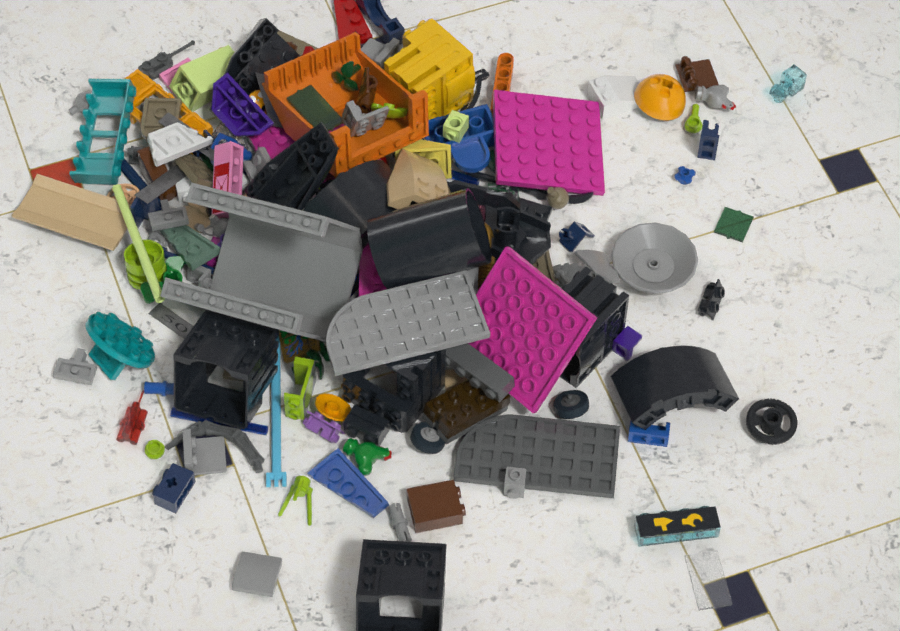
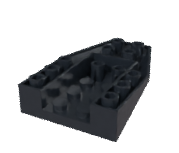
M267 18L260 19L230 58L224 75L228 73L248 95L255 90H260L256 73L264 74L268 70L300 57L277 34L279 30ZM211 104V106H210V108H209V111L215 116V114L212 112V104Z

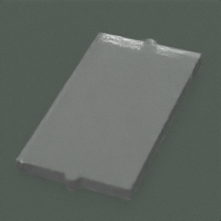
M718 550L700 551L696 554L685 555L698 610H717L719 607L732 606Z

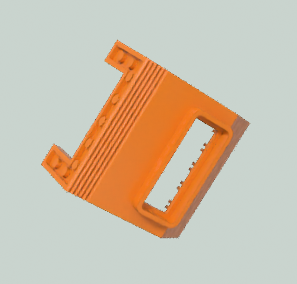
M356 32L264 72L265 82L261 83L285 132L294 141H297L320 122L326 125L341 118L347 102L353 100L356 104L359 90H348L344 87V81L338 84L332 78V72L338 71L342 74V66L350 61H353L354 65L359 64L361 66V69L350 78L357 83L359 90L365 67H369V75L377 78L378 85L373 103L384 106V103H390L395 105V109L398 107L408 109L407 116L394 119L386 118L381 128L368 130L362 136L350 137V129L346 125L330 132L339 148L335 161L329 171L335 178L341 172H346L357 165L371 160H378L429 136L428 93L425 90H421L411 94L361 51L360 35Z

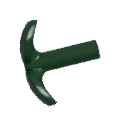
M353 61L347 62L341 68L342 74L334 71L332 72V78L338 84L344 81V87L348 90L358 91L357 83L350 78L361 69V66L359 64L354 65Z
M311 349L306 355L315 360V366L319 368L320 380H322L324 365L321 356L316 350Z

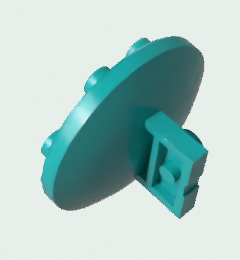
M96 312L87 319L85 323L86 330L91 339L96 343L88 355L102 368V371L110 380H116L126 365L136 368H148L155 360V353L152 348L153 343L141 335L142 331L138 327H131L113 313L107 315Z

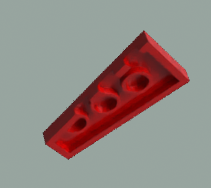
M333 0L338 39L354 32L360 35V45L366 43L370 38L373 39L355 0Z

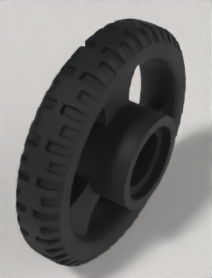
M772 398L762 399L755 402L747 412L746 426L748 431L756 440L762 441V443H768L769 445L785 443L793 437L797 429L798 420L796 413L784 401ZM774 407L766 409L763 413V416L756 414V412L762 408ZM783 415H787L790 419L788 431L781 429ZM761 425L762 431L766 434L761 433L755 426Z

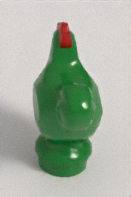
M349 438L343 447V452L347 456H354L358 470L364 476L370 475L372 465L377 460L384 459L387 461L391 459L392 455L388 448L379 447L369 441L359 444L357 439L354 440L352 438Z

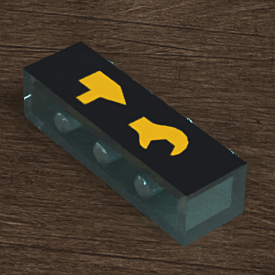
M702 506L696 509L683 508L679 511L671 512L665 510L654 514L642 513L636 516L634 524L639 547L717 538L721 529L716 506Z

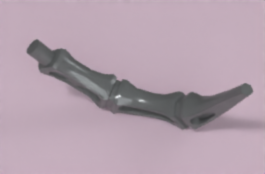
M204 420V422L198 421L187 428L191 429L192 436L196 437L204 435L223 436L240 448L248 463L254 466L255 473L263 472L262 463L265 459L254 447L247 434L242 432L240 428L223 426ZM183 432L168 443L165 448L169 450L182 443Z

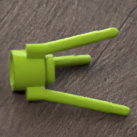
M297 476L295 478L294 484L291 485L278 516H282L293 493V501H296L297 497H304L307 494L308 525H312L313 488L310 487L311 480L308 477Z

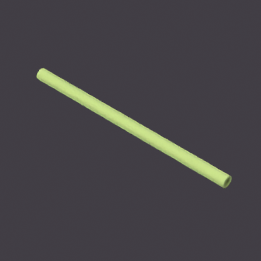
M116 184L112 187L154 299L157 303H161L165 298L160 297L162 290L122 187Z

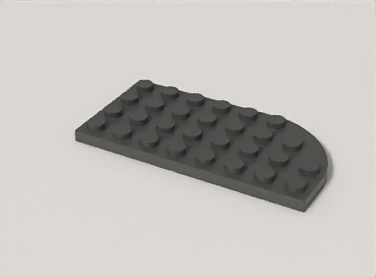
M513 414L492 417L472 428L461 441L457 450L454 481L504 487L506 468L516 467L526 469L525 489L614 498L620 426Z

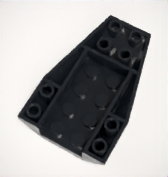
M320 122L266 163L244 189L247 196L303 210L305 204L311 200L327 177L339 149L324 123Z

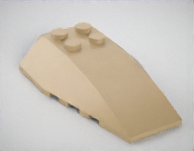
M403 148L401 149L386 184L388 206L401 209L408 207L412 201L421 203L451 193L444 172L435 161Z

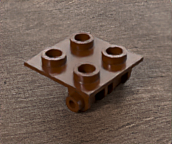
M683 56L680 64H675L684 92L695 91L697 86H704L707 89L713 85H719L710 59L691 62L690 58Z

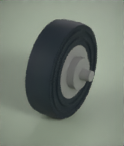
M426 422L416 424L410 435L412 444L418 450L427 454L439 453L446 444L437 435V428H431Z

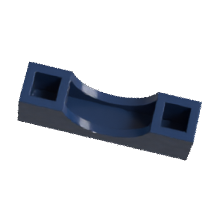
M355 0L361 12L385 44L389 43L393 38L400 40V45L403 44L404 27L397 18L391 19L386 14L380 0Z

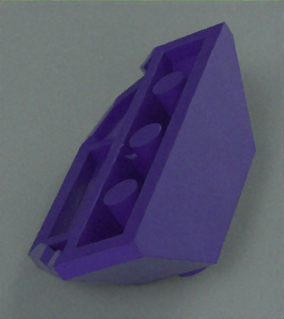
M228 73L213 83L212 112L235 137L261 135L274 124Z

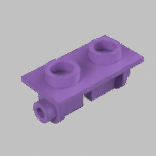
M307 410L310 417H306L303 421L305 428L316 434L322 428L320 436L331 443L338 442L340 438L338 434L340 432L345 434L340 429V424L333 420L329 423L324 420L325 416L317 411L311 413Z

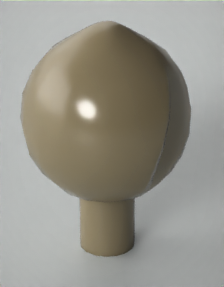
M549 187L547 189V202L552 208L562 209L568 204L569 195L564 188Z

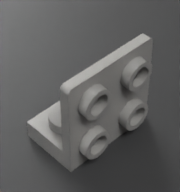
M370 38L363 45L361 51L384 70V62L389 57L400 52V40L393 38L384 45Z
M352 100L346 103L341 120L350 129V137L362 136L368 130H377L383 126L389 108L385 106L362 115L360 107L356 106Z
M183 429L185 468L193 471L194 475L225 473L227 468L224 437L196 439V436H192L191 429Z

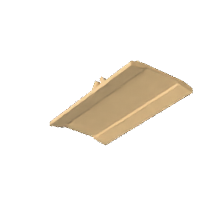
M40 174L36 175L31 188L19 207L12 214V218L112 251L116 249L127 231V226L116 199Z

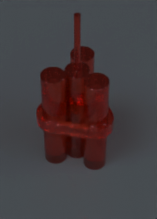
M142 390L139 401L133 402L131 407H127L125 416L120 421L121 427L116 438L118 442L130 441L131 444L137 445L141 431L145 429L144 423L148 414L147 410L140 408L144 390Z

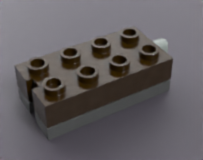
M469 380L425 403L422 418L431 428L436 427L438 430L437 435L446 444H449L468 433L481 422L507 411L511 395L508 393L499 403L495 399L488 398L482 389L473 387Z

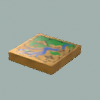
M279 330L283 360L287 364L293 362L295 357L303 358L307 356L306 353L311 349L317 352L321 350L318 339Z

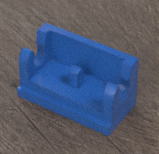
M630 421L628 442L667 447L670 422H666V427L651 425L645 430Z

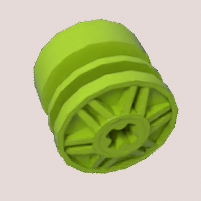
M142 240L158 282H163L164 273L167 271L164 250L158 242ZM132 243L124 251L127 279L132 287L140 290L141 284L148 281Z

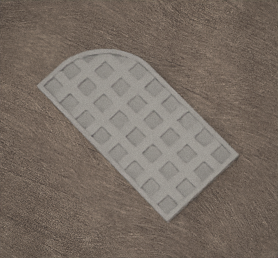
M467 270L362 295L351 300L332 319L327 331L326 347L334 375L338 376L490 338V331Z

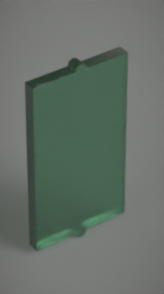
M312 85L302 90H297L295 94L287 97V101L313 127L322 122L328 131H333L335 127L343 124L340 115Z

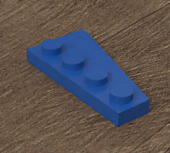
M339 448L307 473L309 477L373 518L389 506L388 501Z

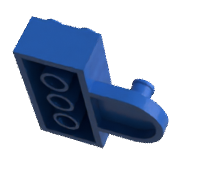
M487 104L459 111L469 116V128L460 143L443 137V124L449 114L428 120L429 136L422 138V140L451 145V157L458 169L468 173H476L487 167L490 161L488 147L494 146V119Z

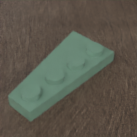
M187 225L159 230L192 271L220 253L219 246Z

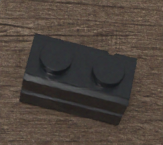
M354 405L345 418L343 426L345 433L349 437H358L363 442H373L380 447L390 430V421Z

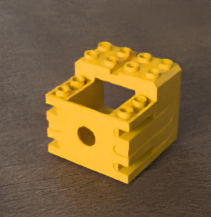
M433 18L427 21H420L414 30H407L402 37L403 48L384 62V71L411 94L421 90H425L428 93V120L448 115L452 110L458 111L471 102L475 87L473 53Z

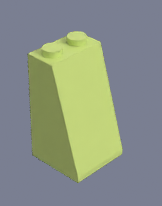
M227 45L179 66L169 85L170 89L177 98H181L182 103L190 111H196L212 101L213 83L224 75L229 60L235 51Z

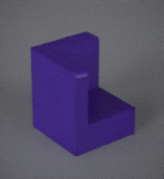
M627 326L614 339L612 351L628 361L632 357L633 348L642 339V335Z

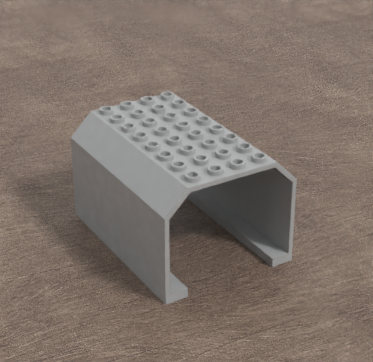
M191 183L186 202L228 212L229 214L212 284L209 289L165 277L160 297L296 335L326 341L327 331L332 319L350 299L363 251L360 228L322 215Z

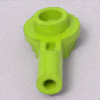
M698 104L692 105L691 116H689L684 125L686 131L690 133H698L702 130L703 125L698 116Z

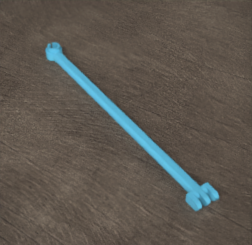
M278 336L276 341H279L277 349L278 360L275 363L278 366V372L271 381V472L266 473V487H271V480H274L275 487H279V480H282L283 487H287L286 472H281L280 339Z

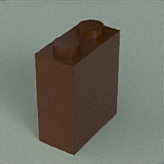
M454 480L407 489V502L415 533L463 524V516H466L464 504H460L461 491L459 486L456 487Z

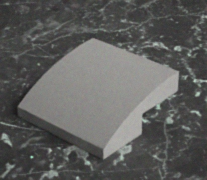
M242 551L232 590L273 597L277 586V577L282 566V558Z

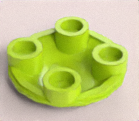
M376 103L371 104L372 111L388 106L389 111L386 118L394 119L407 116L408 109L398 107L395 109V105L390 103H384V106Z

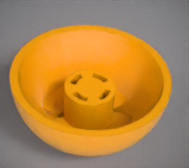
M650 75L644 78L634 91V99L638 107L655 119L674 120L684 112L686 105L684 89L675 78L669 75Z

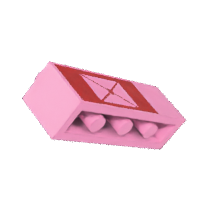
M232 141L215 146L213 188L242 195L244 146ZM212 209V214H215L219 219L229 218L228 212Z

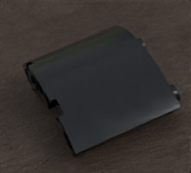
M371 160L357 165L346 172H341L336 179L305 204L303 211L329 217L360 228L362 248L364 249L369 244L367 221L372 217L398 210L388 206L386 184L393 170L383 160ZM412 201L409 206L417 204V202Z
M670 346L650 351L629 361L611 375V379L631 422L645 430L666 416V412L675 408L682 410L694 407L695 404H704L705 407L717 408L726 412L739 400L716 353L696 346Z

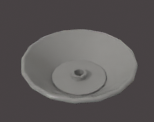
M656 222L638 224L625 230L615 241L611 254L614 269L625 283L636 290L653 294L672 292L685 286L695 275L698 264L696 247L688 236L673 226Z

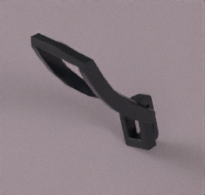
M485 69L475 71V75L482 74L475 77L476 89L473 99L469 105L466 104L460 111L475 106L480 95L482 81L490 76Z

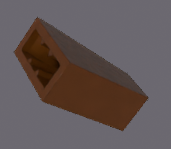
M149 146L137 151L141 174L148 185L168 171L165 164L155 166ZM173 185L159 195L158 198L171 201L177 197L176 185Z

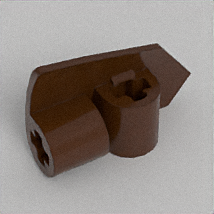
M369 67L364 69L356 106L358 105L364 114L372 111L371 104L374 102L378 85L377 78L369 75Z

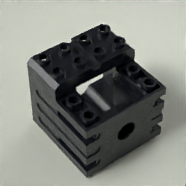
M586 266L581 271L575 273L573 280L569 284L566 283L562 287V290L597 317L560 378L575 388L611 353L614 339L625 329L629 295L623 291L620 295L616 294L617 287L615 285L609 284L600 275L592 278V270Z
M206 309L173 354L175 409L205 419L212 417L215 422L236 428H247L262 405L263 393L278 372V366L275 363L278 360L277 349L279 341H276L279 336V330ZM220 366L229 372L231 377L244 380L243 392L209 383L208 379L215 368Z
M446 349L383 364L397 373L396 396L364 378L372 367L342 374L343 383L341 387L343 394L341 396L347 403H352L369 412L373 411L374 414L389 420L390 427L394 431L408 432L422 415L425 403L436 398L445 387Z
M363 539L356 591V631H442L447 544ZM407 596L421 601L423 604L422 618L380 616L382 597Z

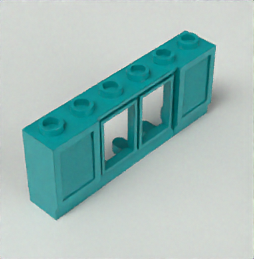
M89 78L88 82L92 87V93L86 94L89 109H83L86 123L85 125H80L79 128L83 138L82 141L76 142V147L80 153L79 157L73 158L76 171H70L69 174L75 183L116 185L121 176V164L124 160L123 150L124 145L127 144V129L130 128V113L133 112V101L137 92L136 87L130 79ZM97 115L121 116L119 130H94ZM93 137L117 138L114 153H90Z

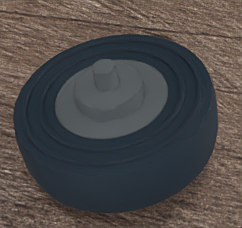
M565 391L555 398L554 409L556 414L563 419L578 418L588 411L589 399L583 391Z

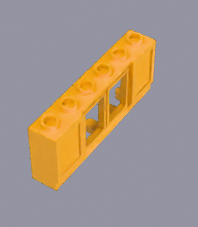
M139 69L125 78L132 81L137 91L133 101V112L130 113V122L132 124H135L137 121L141 123L143 112L136 107L144 102L145 98H149L153 94L158 98H175ZM182 103L180 113L182 117L180 121L198 131L203 137V130L205 129L213 136L211 124L203 120L196 112L190 111Z

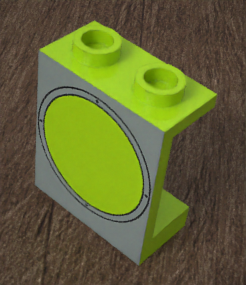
M295 357L293 363L295 384L303 385L300 395L284 393L285 416L293 420H304L316 383L315 360Z

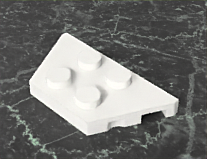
M178 122L149 133L147 138L156 167L209 146L213 142L211 136L207 138L199 136L198 131L187 128Z

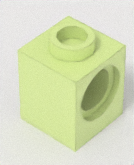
M452 110L443 124V137L460 143L469 128V116Z

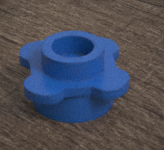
M680 166L678 173L675 174V179L680 184L687 185L692 182V177L695 176L696 172L693 169L690 170Z

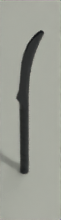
M466 172V176L496 184L495 176L482 172ZM518 187L520 192L530 194L538 200H547V191ZM594 192L569 195L568 204L584 203L593 196Z

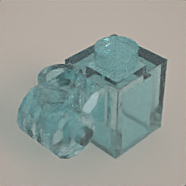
M793 64L782 72L780 84L773 85L769 94L777 103L783 102L789 95L793 97L804 89L807 74Z

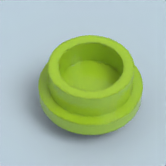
M151 440L145 446V454L150 459H158L165 452L164 445L158 440Z

